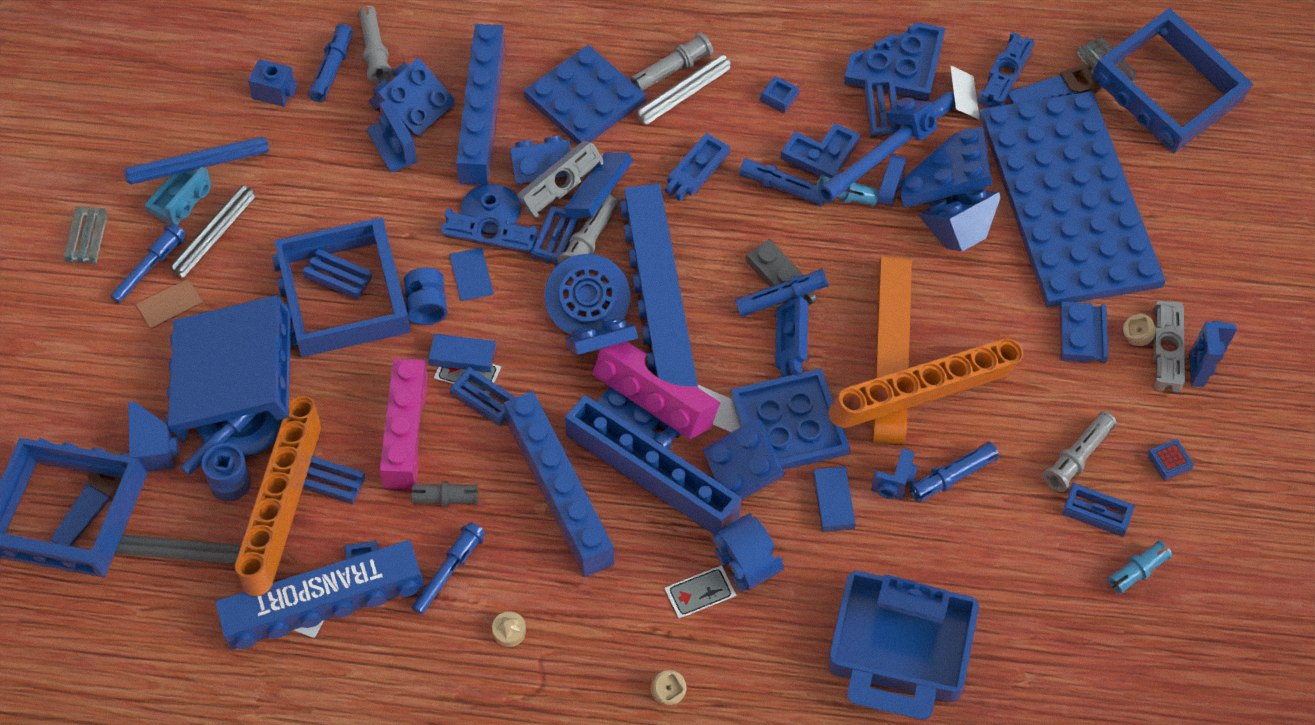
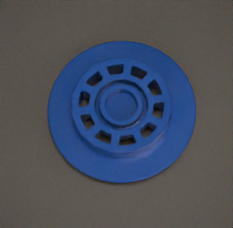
M579 254L562 261L551 272L545 286L544 299L546 309L553 322L560 329L572 335V331L578 328L590 326V329L603 328L602 322L617 318L623 321L629 309L631 293L626 276L614 262L596 254ZM604 279L608 284H603L601 280ZM570 280L573 281L571 286L567 285ZM606 291H611L612 297L606 296ZM569 292V298L564 299L563 293ZM605 302L609 305L606 310L602 308ZM569 304H572L575 308L573 311L567 307ZM598 311L599 315L591 316L592 312ZM578 313H586V317L579 316Z
M264 411L262 416L257 414L241 429L239 434L234 432L224 443L236 445L242 451L244 457L258 454L269 448L276 441L283 419L276 420L269 411ZM225 421L197 427L201 440L205 443L225 424Z

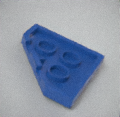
M917 22L909 26L907 31L897 36L892 34L875 42L874 47L864 52L858 50L850 54L844 84L864 87V80L867 78L894 76L896 94L929 100L945 28ZM882 84L883 91L888 92L887 84ZM872 85V89L876 90V85Z
M983 126L966 128L961 132L954 133L900 181L901 199L904 208L992 186L986 135Z

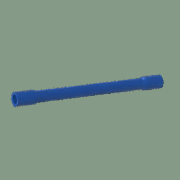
M947 91L932 102L936 119L941 118L956 107L953 92ZM904 125L842 173L835 175L819 187L818 193L821 199L825 202H831L847 190L853 182L914 137L912 125Z

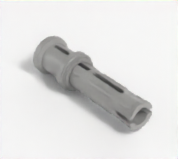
M365 6L359 9L358 16L366 46L363 52V59L368 64L366 74L373 83H380L384 79L388 81L392 77L393 71L387 62L389 58L388 49L382 45L376 16L377 12L373 6H368L369 15H366Z
M699 32L695 35V39L684 45H677L673 53L631 76V82L643 91L682 67H692L694 62L701 57H709L713 54V47L707 36Z
M609 194L593 217L587 219L580 232L572 235L569 240L570 245L568 249L558 257L559 264L575 255L593 254L596 239L619 205L618 200L614 196Z
M1100 412L1098 417L1082 433L1072 447L1062 450L1058 454L1056 463L1043 471L1042 477L1045 483L1055 491H1066L1069 487V481L1075 474H1080L1084 470L1085 460L1099 446L1109 432L1116 427V419L1108 412Z

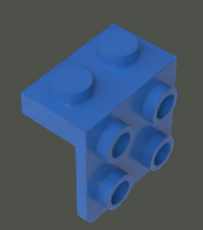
M419 57L410 65L404 61L392 72L395 76L392 81L388 83L384 79L372 89L375 95L368 101L376 110L380 107L379 103L390 99L406 128L414 136L420 135L455 103L453 96Z

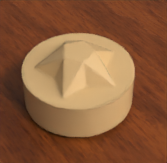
M1136 314L1126 320L1123 326V333L1130 344L1144 346L1155 338L1156 327L1149 316Z
M510 611L499 614L492 624L495 641L504 647H514L520 644L526 636V625L522 616Z
M673 670L658 673L651 682L653 698L663 705H673L680 702L686 694L685 679L680 673Z

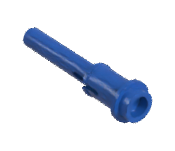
M172 223L170 226L166 225L163 228L164 232L148 247L147 251L149 253L112 292L110 297L119 304L158 261L163 262L177 244L184 242L183 238L186 234L178 225Z
M263 412L225 420V424L180 466L181 470L190 476L202 464V458L208 449L219 443H224L234 432L239 434L241 429L257 414L261 415Z
M469 522L467 526L463 525L461 527L462 533L446 552L448 558L413 604L412 609L417 614L423 615L457 566H463L476 545L483 543L485 532L475 523Z

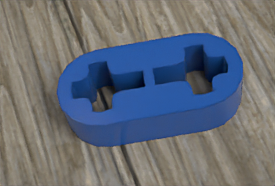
M892 154L882 181L877 203L893 206L907 158Z

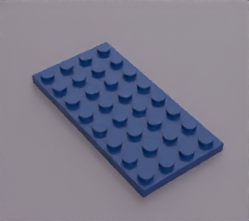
M1092 91L981 109L979 117L1046 308L1061 305V302H1082L1164 287V275Z

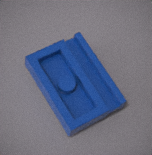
M1061 302L1059 308L1061 360L1078 362L1101 360V363H1106L1108 360L1106 304H1102L1099 307L1092 306V303Z

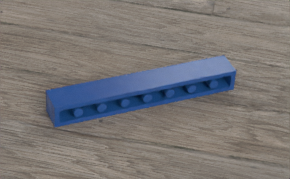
M660 184L624 188L625 200L619 201L621 218H627L628 222L627 225H624L625 241L632 244V249L628 250L630 268L636 267L637 274L632 275L634 292L640 293L641 300H637L639 319L645 318L646 326H641L643 344H649L650 352L646 353L647 368L649 371H654V375L665 382L678 386L698 387Z

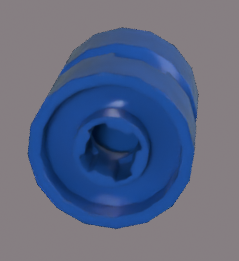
M429 267L417 268L408 272L404 277L408 319L417 325H433L444 320L448 313L446 296L444 295L443 274L439 270Z
M219 443L205 452L202 458V468L212 494L217 499L223 501H235L242 498L251 486V476L242 451L236 445Z

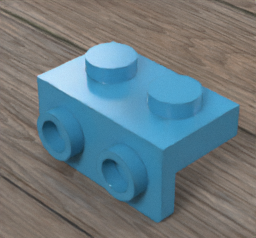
M201 167L197 172L191 170L171 175L145 203L146 212L170 225L172 223L178 225L182 219L189 216L195 204L209 193L212 184L208 170Z

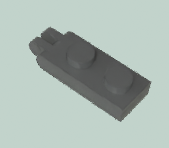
M770 239L746 254V262L770 287L790 280L791 276L796 275V277H800L803 275ZM813 292L803 295L810 305L817 301Z

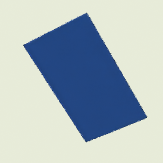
M482 248L450 254L461 301L494 295Z

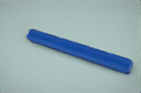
M253 138L127 167L124 169V176L126 182L132 185L200 169L201 167H209L264 154L269 151V146L266 138Z

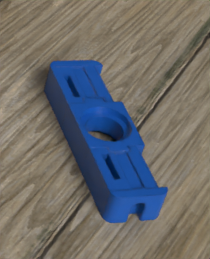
M1015 32L1010 34L1007 48L1004 53L1000 52L990 70L987 85L983 91H979L978 103L987 107L1003 106L1009 92L1012 91L1032 53L1033 39L1026 37L1024 40L1020 38V34ZM1002 67H1008L1012 69L1014 73L1011 75H1004L1000 73L999 69Z
M451 208L446 210L444 216L446 222L442 224L441 228L444 236L448 238L531 254L538 235L535 225H532L531 229L530 227L508 224L507 219L479 213H477L476 217L453 213ZM493 223L497 225L498 232L493 238L482 236V229L486 224Z

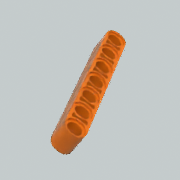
M880 257L875 379L909 368L912 258ZM907 409L873 419L872 442L905 445Z
M1002 339L847 387L840 392L828 410L829 419L838 427L848 428L1004 378L1021 361L1023 357L1022 347L1012 339Z
M297 397L289 402V418L282 420L235 563V570L245 593L250 596H261L267 593L273 585L311 463V457L313 456L321 431V421L315 403L309 397Z

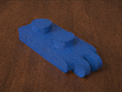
M705 133L667 178L669 184L665 189V193L672 195L677 190L675 198L679 201H682L687 194L693 196L730 154V146Z
M797 297L777 307L775 363L782 377L802 373L803 361L807 360L808 301L802 297Z

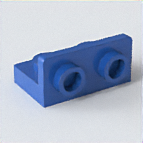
M389 99L379 103L381 115L378 116L379 123L367 127V132L387 169L392 173L417 163L415 144L392 101Z
M1223 321L1204 323L1188 354L1192 387H1204L1209 377L1214 375L1217 362L1223 359L1224 353L1237 331L1236 324L1224 323Z
M885 574L877 606L942 623L945 619L951 591Z

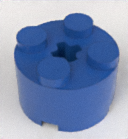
M752 513L722 528L712 536L717 547L714 549L715 554L723 566L730 565L734 573L731 575V578L740 592L746 589L750 590L784 570L780 555L773 558L772 548L775 545L756 516L752 518Z

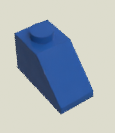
M135 401L128 402L129 457L139 459L146 472L174 469V456H179L180 454L177 436L172 437L166 423Z

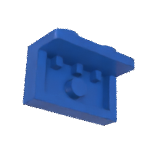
M561 136L544 138V143L533 145L532 140L515 143V148H510L509 152L516 185L533 182L570 152L569 139L562 140ZM565 171L558 172L555 179L567 177Z

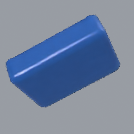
M854 571L846 579L828 660V668L832 674L850 679L847 693L849 701L855 705L926 720L932 715L935 699L947 702L958 700L965 685L979 611L977 600L971 596L950 592L945 619L942 623H937L878 607L877 601L884 576ZM874 684L913 693L915 696L913 698L870 688V685Z

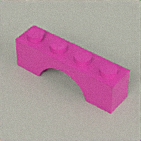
M627 341L600 349L592 372L593 376L688 439L711 429L721 402L696 386H678L659 379L645 365L644 361L647 354Z
M393 359L380 465L384 489L412 490V484H417L420 417L422 408L426 404L428 386L425 360Z

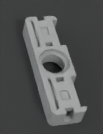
M582 141L520 191L518 199L526 205L525 210L528 214L538 217L537 212H540L556 198L561 199L581 182L580 178L593 169L597 163L602 165L603 158L593 143ZM564 170L567 175L566 182L558 187L555 184V176L558 172Z
M1157 301L1153 310L1154 313H1157L1156 335L1153 339V362H1157V378L1153 387L1160 391H1164L1165 387H1170L1171 392H1180L1185 382L1184 305L1179 302ZM1171 341L1176 345L1177 350L1166 351L1161 347L1160 343Z

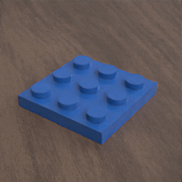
M586 45L524 89V98L577 145L582 141H593L646 102V94L589 45Z
M822 368L731 389L730 396L740 426L742 427L756 418L762 421L782 470L849 455L850 447L843 428L833 424L828 416V410L833 403V399Z

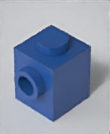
M261 59L258 60L248 80L252 99L285 107L289 97L294 96L297 88V81L294 80L292 67Z

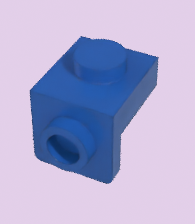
M904 98L899 100L895 107L886 112L889 123L912 125L916 140L922 141L937 129L932 102Z
M902 448L895 475L876 471L871 491L878 493L884 498L903 499L906 484L914 483L918 465L912 464L915 452Z

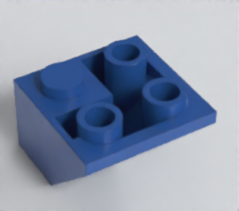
M985 188L953 195L946 200L940 199L928 205L929 209L920 213V217L946 249L962 252L987 238L1000 201L999 192L986 191Z

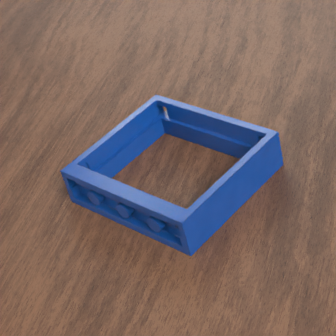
M1168 8L1099 59L1091 76L1099 83L1100 87L1104 88L1116 99L1120 106L1126 108L1142 126L1146 127L1158 138L1161 144L1163 143L1173 153H1176L1242 102L1253 85L1246 76L1171 8ZM1157 34L1224 94V96L1183 127L1115 66Z
M383 217L275 240L277 254L272 255L275 272L280 270L282 272V277L277 278L281 296L287 295L288 302L284 304L291 311V320L294 328H290L292 347H299L301 357L411 333L408 314ZM376 244L393 314L305 334L290 263L316 257L315 252L318 249L332 254Z
M19 438L0 480V558L105 578L148 473L139 462V459L129 457L127 453L116 455L100 448L82 449L66 442L60 445L50 443L43 438H39L38 441ZM36 463L122 478L92 550L5 534Z

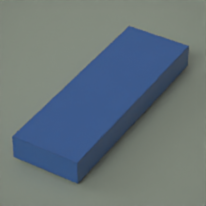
M604 153L602 156L603 164L597 163L564 207L568 217H593L633 160L630 153Z

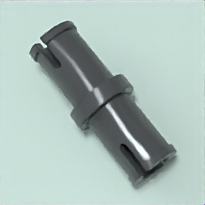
M442 481V485L412 484V505L441 504V507H448V504L477 505L478 484L449 485L448 481Z

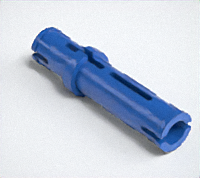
M338 24L331 41L324 48V58L308 91V96H311L310 98L316 102H324L326 100L338 67L347 56L346 49L354 34V31L348 25Z
M745 158L742 162L739 176L760 182L764 188L769 189L773 187L821 207L823 206L825 201L817 193V185L778 171L774 165L768 167L749 160V158Z
M820 268L800 277H796V275L791 276L788 281L741 298H736L735 300L741 317H745L746 315L797 297L804 298L803 295L829 287L823 268Z
M988 441L948 465L932 469L931 474L909 485L912 497L915 501L921 503L940 491L946 492L951 489L952 484L998 460L999 452L996 446Z

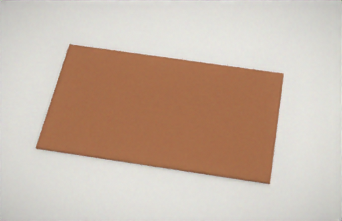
M187 278L137 303L136 306L151 329L203 301Z

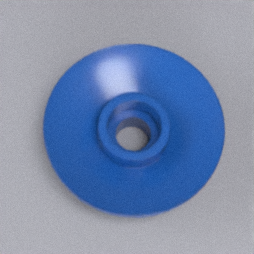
M485 184L474 188L465 196L461 205V214L476 217L477 213L504 218L507 219L508 224H515L520 217L521 204L518 196L508 187L499 184ZM493 223L486 224L482 229V234L494 235L498 232L497 225Z

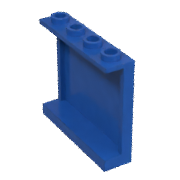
M278 295L173 321V333L170 335L172 359L169 360L171 378L170 386L167 388L169 412L166 414V423L170 431H173L183 442L187 441L188 429L255 413L269 411L276 420L289 418L291 311Z

